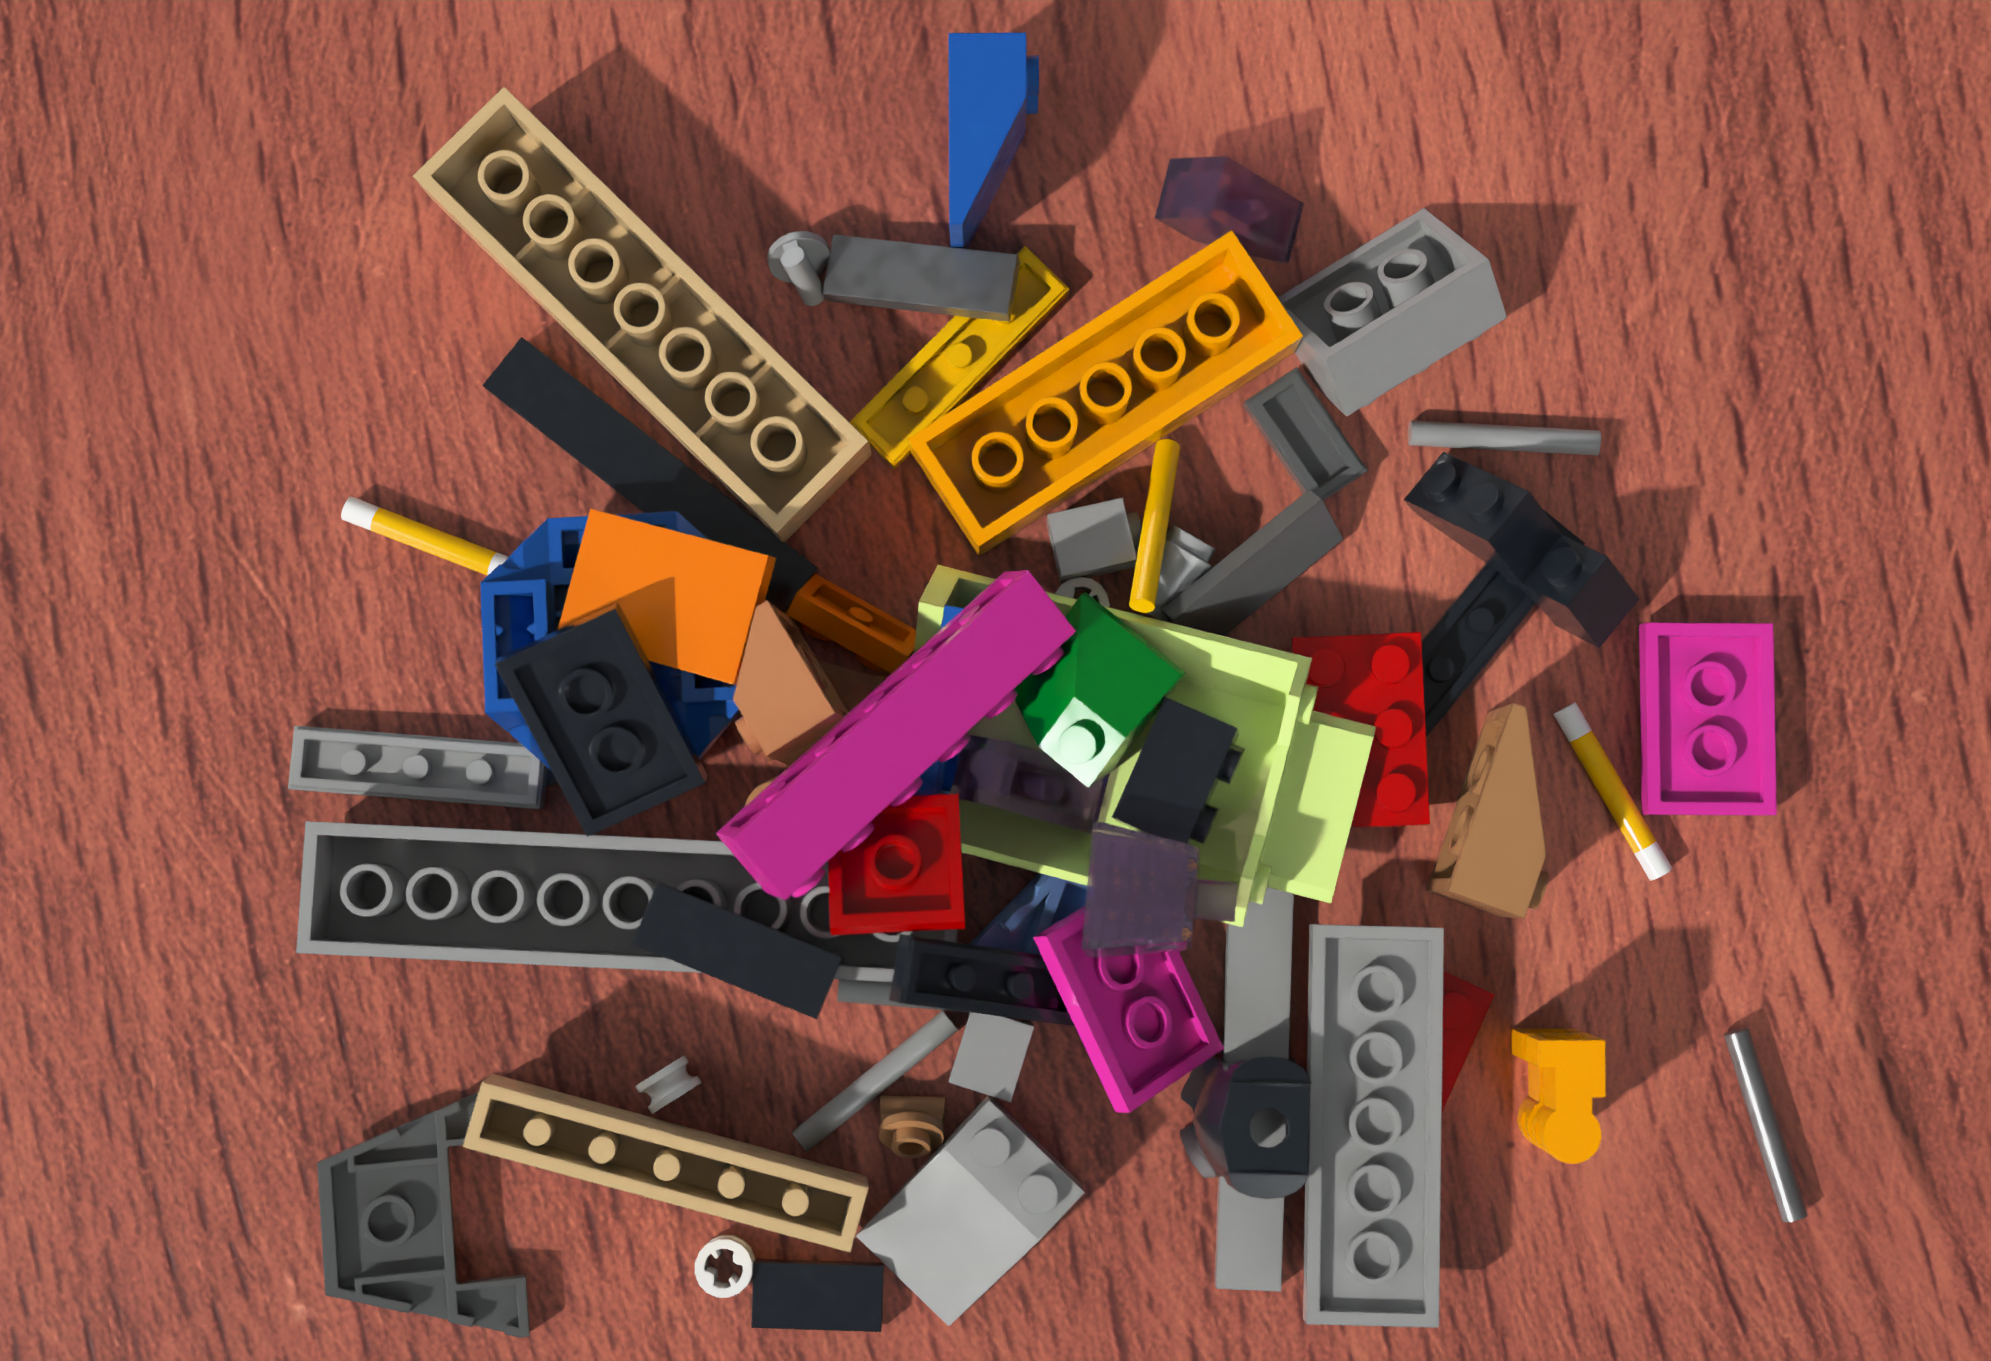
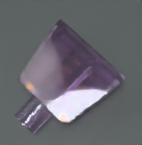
M1093 822L1082 950L1086 957L1097 958L1193 949L1196 919L1235 922L1238 882L1199 879L1201 856L1200 849L1196 846L1104 822Z

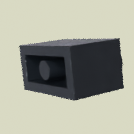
M1165 697L1112 818L1121 824L1185 852H1188L1192 840L1204 844L1219 808L1209 804L1219 780L1227 784L1231 783L1245 751V748L1235 744L1239 736L1238 728Z

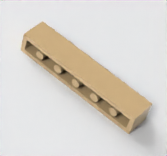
M496 1074L489 1075L481 1083L463 1144L464 1148L846 1252H851L869 1188L867 1176Z

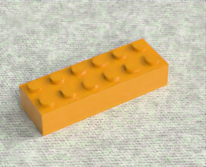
M1231 230L908 438L910 452L980 557L1293 354L1303 335Z

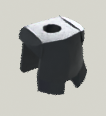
M1214 1055L1192 1070L1181 1092V1099L1192 1107L1194 1113L1193 1123L1191 1126L1180 1130L1179 1134L1190 1161L1203 1178L1224 1177L1227 1184L1237 1192L1262 1199L1285 1197L1295 1193L1305 1184L1306 1179L1310 1176L1308 1175L1310 1084L1312 1082L1303 1067L1293 1057L1286 1059L1272 1056L1240 1060L1229 1067L1225 1060ZM1271 1108L1278 1110L1287 1121L1286 1136L1278 1145L1267 1148L1259 1146L1254 1142L1250 1134V1123L1256 1113L1262 1109Z

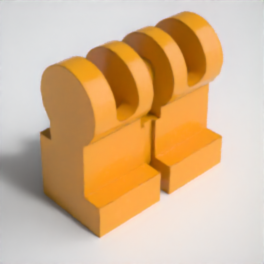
M1511 1028L1512 1055L1528 1062V1097L1520 1105L1517 1116L1520 1132L1529 1142L1561 1162L1577 1164L1588 1160L1598 1150L1602 1138L1600 1123L1592 1113V1097H1606L1605 1040L1576 1028Z

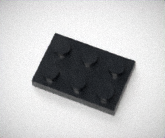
M618 602L497 659L495 666L587 837L706 783L707 773Z

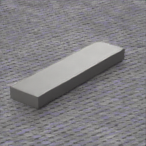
M294 726L288 789L545 810L548 767L521 743Z

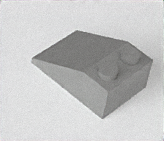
M988 1095L856 1234V1237L941 1320L950 1326L1039 1242L1085 1192L1082 1183L995 1098Z

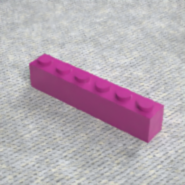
M1028 570L1002 573L725 824L716 835L767 894L784 900L791 894L795 898L802 896L823 878L825 870L822 866L840 849L843 852H847L855 848L871 834L874 829L871 820L889 804L892 807L898 806L917 792L923 783L919 776L936 760L944 762L959 753L970 741V736L967 732L984 716L992 718L1010 706L1018 695L1014 688L1030 673L1038 675L1053 666L1064 653L1061 645L1076 630Z

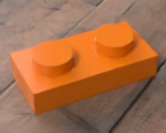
M814 574L795 594L786 615L800 622L802 628L811 636L840 644L856 653L858 660L862 664L875 671L890 672L892 674L914 653L916 629L817 574Z

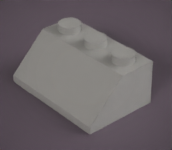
M1425 208L1278 297L1303 335L1294 353L1315 386L1346 416L1371 404L1379 396L1413 375L1423 372L1431 364L1465 343L1478 338L1483 332L1507 318L1489 259Z

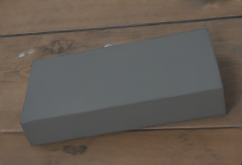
M1297 367L1244 402V409L1303 494L1310 489L1325 501L1368 471Z

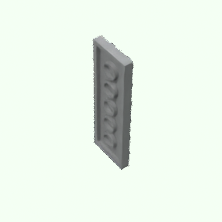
M1309 924L1307 1075L1312 1083L1310 1084L1308 1175L1310 1176L1305 1182L1303 1320L1306 1324L1439 1328L1444 928Z

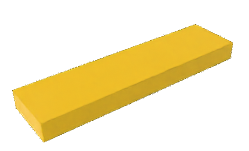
M1026 246L1017 253L1020 267L1010 322L954 316L849 422L868 440L869 445L894 470L911 454L908 438L955 409L1069 295L1070 288Z

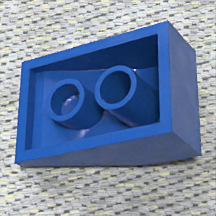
M948 33L949 229L951 247L969 248L1025 136L1026 114H1038L1039 55H1026V33Z

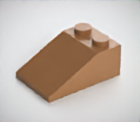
M1512 703L1487 712L1426 891L1498 917L1525 918L1528 908L1536 910L1541 903L1548 884L1549 874L1541 870L1546 858V849L1527 709L1524 706Z

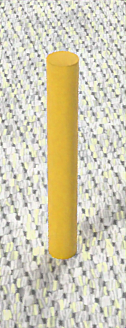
M1161 439L1155 444L1129 602L1131 609L1141 613L1152 612L1156 604L1180 453V445L1171 439Z

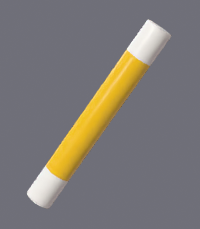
M352 496L347 499L342 510L341 519L487 576L499 564L502 565L508 559V556Z
M1576 702L1553 714L1649 880H1655L1673 869Z

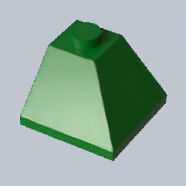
M1085 592L1080 595L1065 616L1076 632L1061 645V648L1064 650L1061 658L1049 669L1038 675L1030 673L1014 690L1018 694L1015 702L1038 747L1089 788L1116 768L1160 709L1164 698L1169 697L1186 672Z

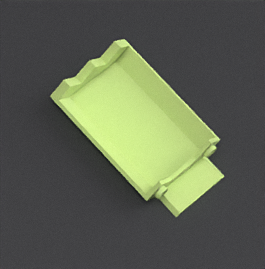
M937 565L919 600L914 653L941 630L945 605L965 608L996 579ZM1046 592L1064 616L1067 615L1077 599ZM1105 607L1186 672L1168 698L1238 728L1239 736L1235 744L1245 748L1231 783L1227 784L1219 780L1209 804L1219 808L1206 841L1204 844L1192 840L1188 852L1121 824L1112 818L1159 710L1116 768L1089 788L1038 747L1015 700L998 715L992 718L984 716L967 732L970 736V741L962 749L955 794H959L961 852L1094 888L1096 884L1099 836L1189 857L1198 863L1194 914L1243 927L1249 903L1254 902L1262 905L1267 887L1331 904L1376 726L1313 711L1318 687L1306 684L1312 661L1310 657Z

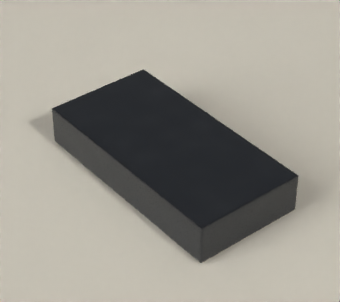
M755 1259L753 1267L751 1328L881 1332L884 1263Z

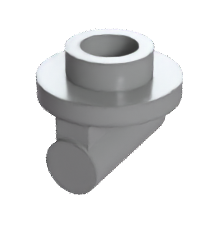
M807 231L792 232L777 239L771 245L767 254L771 273L781 281L793 283L804 304L808 306L818 305L825 299L822 294L823 285L818 276L828 266L830 250L826 240L818 234Z

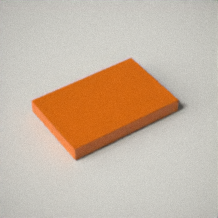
M590 509L558 630L618 602L648 661L737 685L755 609L765 602L776 558Z

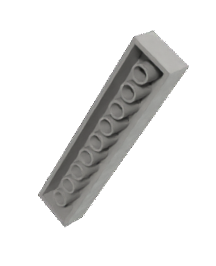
M305 821L296 953L702 973L632 944L657 882H662L843 956L834 979L892 982L900 934L958 942V929L831 935L828 861L822 866L825 870L823 878L811 890L796 898L791 894L784 900L767 894L722 841L590 835L587 837L581 834Z

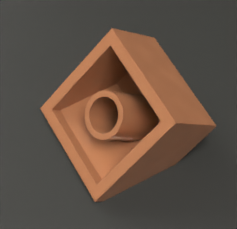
M768 600L757 606L733 697L735 704L743 717L735 721V724L745 743L755 755L762 752L769 761L775 759L791 766L849 713V710L795 621Z

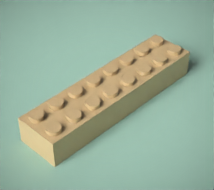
M505 87L413 175L424 191L782 542H785L872 455L868 440Z

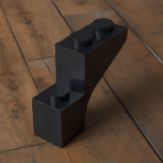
M1445 452L1438 457L1404 499L1417 515L1518 586L1544 611L1555 626L1598 648L1602 646L1639 600L1608 556L1563 536L1528 490Z

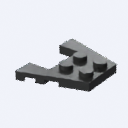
M479 1091L317 1162L326 1296L404 1313L424 1314L469 1327L474 1325L505 1332V1335L514 1337H530L526 1274L459 1281L457 1278L449 1146L464 1144Z

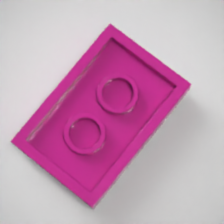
M1643 623L1639 625L1642 815H1777L1773 624Z
M1093 900L1034 936L1033 939L1115 1112L1130 1113L1223 1050L1224 1047L1178 948L1089 953Z

